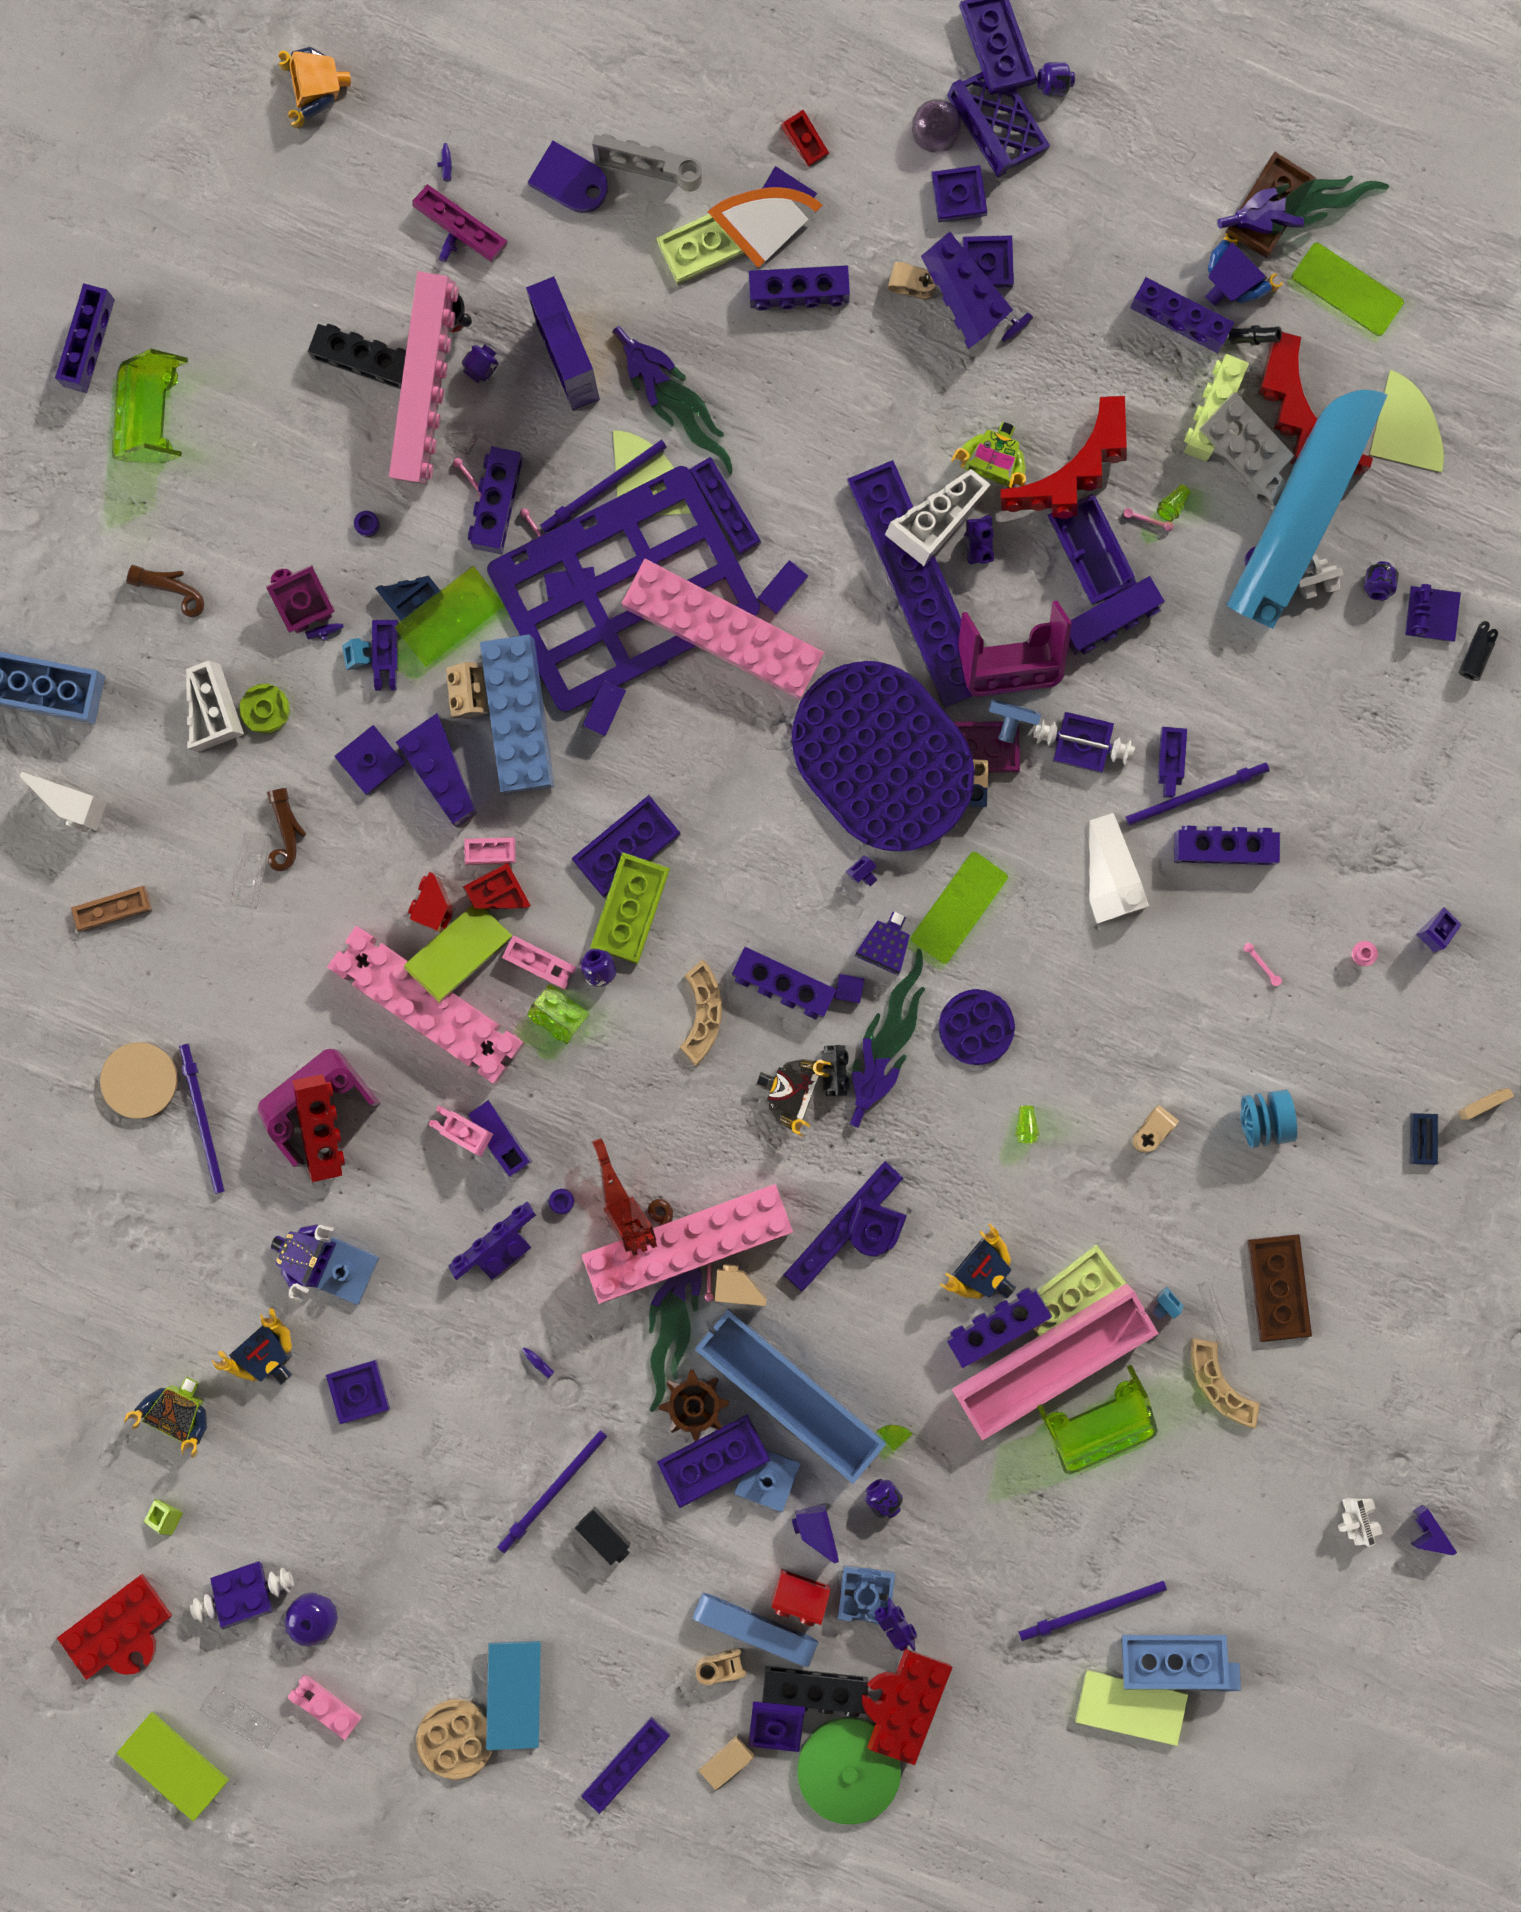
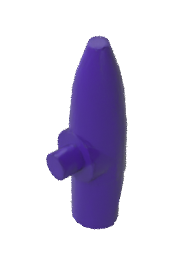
M444 143L441 162H437V166L442 167L443 181L450 182L452 171L451 153L448 144Z
M451 233L448 234L439 256V260L443 262L448 260L451 251L456 252L458 247L454 246L457 238Z
M1027 312L1018 320L1013 318L1011 320L1013 325L1006 331L1001 340L1005 342L1013 338L1033 319V316Z
M339 623L328 624L306 631L305 634L308 640L320 637L322 641L327 640L326 636L339 631L344 625Z
M525 1347L522 1349L527 1359L544 1376L550 1378L554 1374V1371L537 1354Z

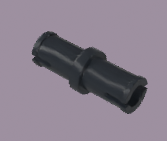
M1252 325L1251 328H1232L1229 332L1231 344L1250 343L1252 346L1260 343H1279L1282 338V330L1279 326L1261 328L1259 325Z

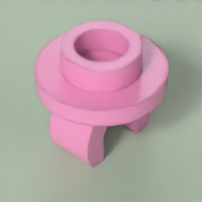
M1361 941L1353 947L1351 957L1360 966H1370L1376 961L1378 951L1373 943Z

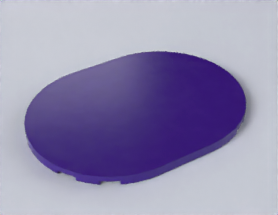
M861 661L844 664L832 669L820 677L807 690L798 705L799 707L792 725L791 740L794 760L807 785L848 833L862 843L881 850L911 851L940 840L956 826L964 815L973 793L975 770L972 753L962 732L917 679L904 670L890 664L877 661Z

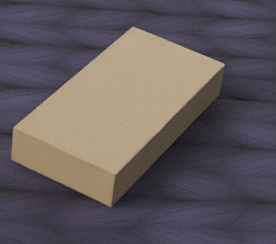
M1501 1088L1459 1109L1458 1113L1462 1120L1471 1119L1514 1097L1511 1089Z

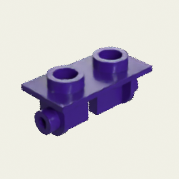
M888 1598V1607L876 1609L875 1620L884 1632L887 1631V1637L895 1649L904 1651L909 1645L913 1651H916L915 1639L917 1638V1633L914 1626L906 1622L901 1607L895 1606L891 1598Z

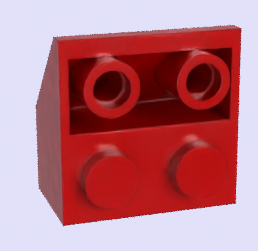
M429 872L428 876H423L420 881L418 890L421 892L418 899H414L409 907L408 913L411 914L409 919L441 933L448 927L454 910L441 879L434 873Z
M781 1569L771 1597V1608L776 1609V1614L789 1618L790 1615L799 1617V1621L808 1626H814L815 1623L821 1625L830 1594V1585Z

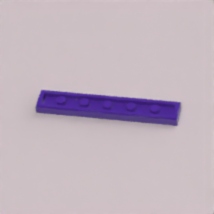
M884 1161L783 1275L803 1292L849 1240L848 1227L858 1199L880 1205L903 1180V1177Z

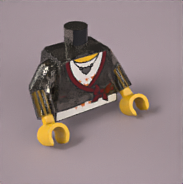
M799 1059L786 1062L782 1068L779 1067L775 1077L763 1072L759 1075L756 1086L770 1091L766 1100L769 1102L770 1112L780 1124L791 1129L800 1137L805 1136L800 1133V1128L803 1125L810 1128V1124L805 1122L803 1118L819 1075L829 1076V1074L823 1073L822 1068L826 1064L831 1065L830 1062Z

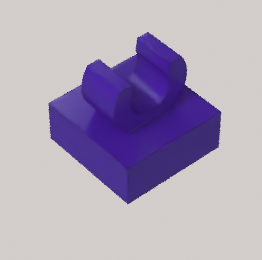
M865 855L846 871L847 875L857 883L863 880L866 885L868 884L871 887L877 881V878L871 873L877 866Z

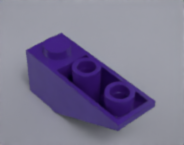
M489 1100L468 1114L473 1123L493 1133L487 1146L509 1177L514 1176L533 1162Z

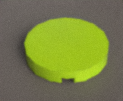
M257 684L244 693L245 695L239 704V713L243 723L252 731L260 734H272L280 730L287 723L290 715V702L286 694L278 687L270 684Z

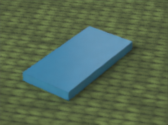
M540 1641L488 1643L487 1750L539 1748Z

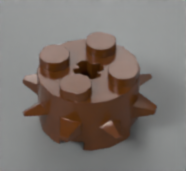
M690 1369L688 1378L679 1384L670 1380L667 1382L671 1395L669 1401L659 1405V1410L670 1413V1418L673 1421L669 1430L671 1433L679 1429L685 1432L690 1431L694 1441H698L701 1431L709 1427L718 1430L722 1428L717 1416L720 1409L730 1404L729 1400L719 1398L718 1392L715 1389L719 1381L717 1377L707 1382L704 1379L697 1378L694 1369ZM692 1399L694 1401L697 1399L700 1409L696 1410L694 1408L693 1411L690 1410L689 1400Z

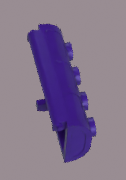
M1092 493L1077 500L1078 516H1071L1066 519L1052 517V513L1047 516L1091 605H1096L1137 582L1096 496Z

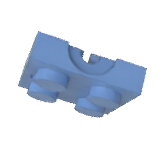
M843 1565L838 1620H863L879 1625L875 1620V1611L880 1607H888V1598L892 1600L895 1572ZM845 1589L856 1590L854 1596L845 1595ZM878 1593L888 1594L887 1600L879 1599Z

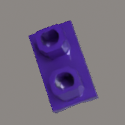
M989 515L979 519L966 520L964 540L967 541V562L970 565L994 561V535L992 517Z

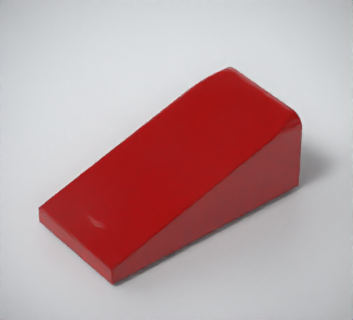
M804 109L781 124L785 134L808 167L829 154Z

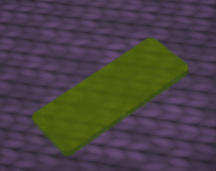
M1318 242L1313 243L1292 274V279L1376 336L1384 334L1404 304L1403 298Z
M971 852L911 935V941L942 964L948 963L1007 881V873L979 853Z

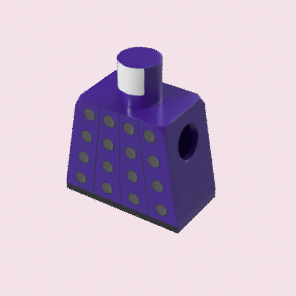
M892 911L887 924L877 920L858 948L855 957L898 976L902 969L910 937L908 933L901 931L906 917Z

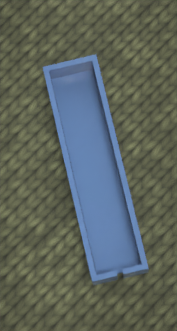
M728 1308L714 1324L713 1328L716 1331L713 1332L710 1329L695 1347V1350L854 1484L885 1447V1440Z

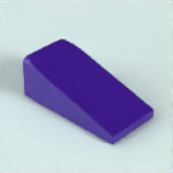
M603 680L582 726L606 736L626 690Z

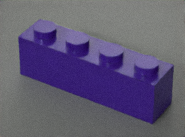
M1148 576L1070 620L1072 626L1069 647L1073 654L1077 655L1081 652L1085 655L1096 648L1094 644L1101 640L1107 643L1118 636L1117 631L1124 627L1128 631L1139 624L1138 620L1147 616L1149 619L1161 612L1160 607L1165 601L1152 578Z

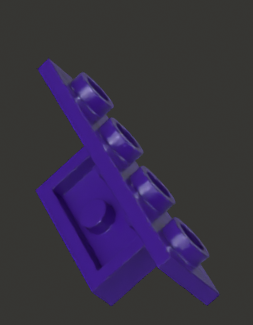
M527 1201L523 1205L516 1207L505 1220L496 1223L489 1233L483 1238L477 1239L467 1251L453 1259L448 1267L456 1280L476 1264L493 1280L531 1249L530 1244L518 1232L521 1227L536 1216L529 1202Z

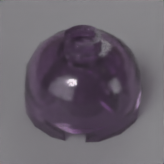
M932 99L924 102L916 110L912 119V133L915 142L922 149L929 152L943 149L944 151L948 150L956 143L960 135L961 119L957 109L951 103L942 99Z

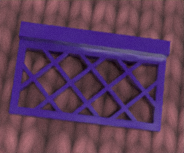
M980 72L964 81L959 79L953 82L947 96L998 178L1006 174L1008 169L1049 149L1050 144L1016 89L999 93L997 102L983 98L985 89L988 90L983 73ZM971 85L981 87L980 97L970 94L967 87ZM1002 94L1013 99V107L1000 104ZM981 105L995 108L993 118L983 115L980 110ZM998 110L1011 113L1009 123L996 119ZM1015 115L1024 117L1027 122L1026 128L1013 124ZM994 125L1007 129L1005 138L995 135L993 131ZM1011 130L1024 134L1022 144L1009 140ZM1027 135L1037 138L1040 145L1036 148L1025 145ZM1007 146L1019 149V156L1011 160L1006 153Z

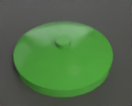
M839 1717L829 1720L817 1727L808 1736L801 1748L797 1766L801 1792L810 1807L827 1820L848 1825L864 1823L880 1815L895 1798L901 1779L900 1760L867 1748L876 1725L873 1722L858 1717Z

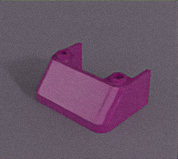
M1058 601L1052 602L1050 622L1036 625L1030 631L1028 642L984 647V640L968 613L962 612L958 647L966 686L973 696L982 697L1049 688L1058 685L1062 681L1072 622Z
M336 1049L322 1051L264 1097L258 1104V1114L268 1135L293 1167H301L305 1162L287 1141L293 1134L294 1126L286 1114L296 1107L292 1080L323 1074L326 1083L331 1082L334 1092L346 1093L353 1087H356L370 1106H378L381 1103L343 1054Z

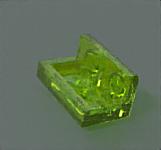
M548 984L532 1003L527 1013L528 1017L536 1025L542 1026L555 1039L565 1044L571 1041L575 1032L590 1014L551 984Z

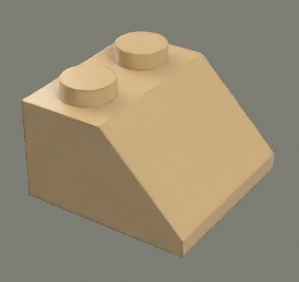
M723 1263V1268L718 1267L715 1302L766 1306L767 1297L744 1270L738 1269V1264Z

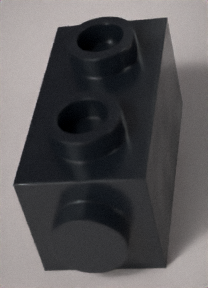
M596 1506L576 1524L575 1529L610 1565L615 1561L621 1563L629 1555L630 1552L627 1549L631 1543Z

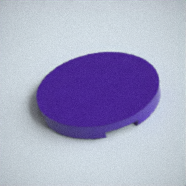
M972 989L957 994L945 1005L940 1015L939 1036L944 1048L952 1057L965 1064L984 1065L999 1059L1009 1049L1014 1037L1015 1021L1011 1009L1001 997L986 990Z

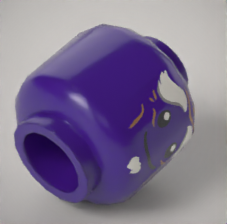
M486 344L483 347L473 345L462 360L463 372L477 383L480 380L488 381L499 365L498 360L494 357L496 352Z
M593 949L588 951L580 963L584 978L591 986H606L612 982L617 973L610 953L604 950Z

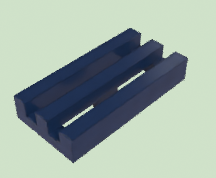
M1410 1113V1164L1438 1165V1114ZM1418 1118H1420V1159H1418ZM1427 1119H1431L1430 1159H1427Z

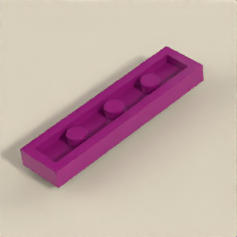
M428 184L412 200L414 208L490 262H493L507 246L506 239Z

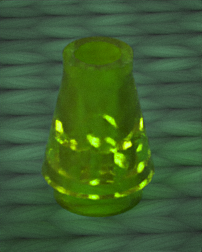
M1179 484L1175 490L1158 503V515L1169 522L1178 519L1187 498L1191 494L1190 489L1183 484Z
M1019 1106L1015 1131L1017 1142L1036 1143L1040 1133L1034 1106Z

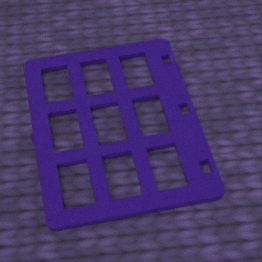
M678 466L496 558L488 564L487 573L519 635L530 634L535 640L539 674L556 707L560 711L569 712L595 699L603 680L620 686L657 666L660 668L668 664L667 661L697 647L678 636H674L631 659L629 658L617 633L645 619L628 610L609 619L596 594L637 574L644 559L658 565L659 562L705 539L718 564L687 581L706 589L726 579L738 602L735 606L754 616L758 615L760 604L693 475L687 467ZM664 482L666 489L653 495L650 488ZM685 500L697 525L650 549L637 524ZM595 517L598 524L585 530L581 523ZM624 531L636 556L589 580L576 555ZM526 552L529 559L516 565L512 558ZM563 562L575 587L527 611L515 586ZM583 601L596 627L548 651L535 625ZM604 641L616 666L568 690L556 665Z

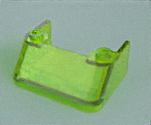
M150 348L120 364L116 379L112 436L113 459L124 462L166 463L182 456L181 451L173 450L169 439L163 438L166 391L177 384L178 373L176 368L188 363L187 357Z
M1132 1365L1127 1366L1130 1380L1123 1381L1117 1385L1114 1391L1115 1399L1070 1419L1063 1412H1052L1047 1416L1042 1404L1037 1406L1043 1426L1060 1465L1066 1474L1077 1473L1143 1444L1156 1436L1158 1429L1149 1397Z

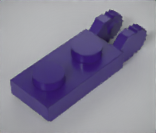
M372 620V670L374 671L375 691H381L382 688L381 671H389L390 690H397L398 620Z

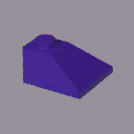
M825 1503L796 1510V1518L792 1519L795 1534L800 1533L802 1541L831 1562L838 1563V1553Z

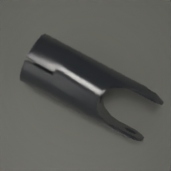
M1487 621L1479 624L1458 672L1461 676L1473 681L1481 679L1498 637V630H1489L1490 623Z

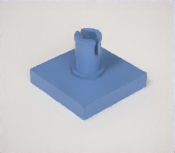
M990 699L989 712L1005 717L1000 736L998 737L999 740L1014 743L1019 722L1024 721L1039 725L1041 714L1038 711Z
M332 1237L331 1241L336 1242V1246L317 1288L359 1305L380 1257Z
M766 1450L771 1461L741 1476L734 1494L783 1512L800 1462Z

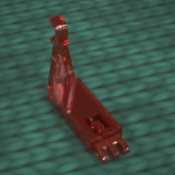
M602 1138L591 1141L595 1148L601 1171L605 1203L603 1210L611 1229L625 1251H630L632 1256L638 1255L637 1249H641L642 1252L648 1251V1245L652 1249L656 1248L657 1243L653 1227L634 1198L628 1197L611 1165Z

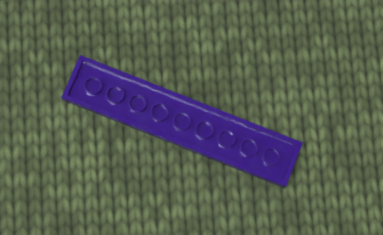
M894 460L848 478L847 483L943 708L945 709L974 697L966 686L958 647L961 617L935 556L933 555L923 566L885 535L890 522L905 515L908 510L913 508Z

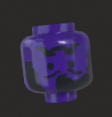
M1065 62L1045 63L1042 69L1038 70L1037 87L1041 89L1045 96H1065L1070 87L1074 86L1075 73L1070 70L1069 65Z
M1380 561L1377 564L1371 565L1366 571L1365 592L1371 599L1378 601L1387 600L1396 593L1399 572L1386 561Z
M877 1479L866 1488L865 1502L878 1518H893L901 1510L900 1506L903 1502V1496L890 1480Z

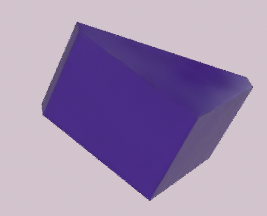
M1443 907L1416 935L1433 952H1436L1448 946L1462 924Z

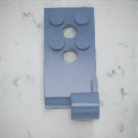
M1122 1635L1124 1690L1241 1691L1240 1663H1228L1227 1635ZM1145 1655H1152L1156 1659L1157 1664L1154 1669L1147 1670L1142 1666L1141 1660ZM1171 1655H1178L1182 1659L1183 1665L1179 1670H1173L1169 1667L1168 1658Z

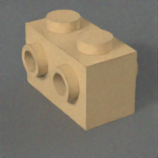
M463 662L446 668L451 718L472 719L488 714L489 706L483 663Z

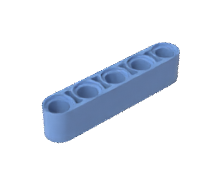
M707 1593L701 1594L692 1616L695 1621L805 1667H809L819 1643L811 1636Z

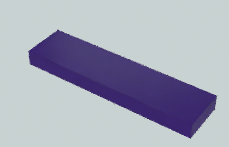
M709 457L690 468L689 470L738 554L742 555L761 544L760 538L712 458Z
M650 1717L585 1789L581 1797L600 1814L670 1737V1733L655 1719Z

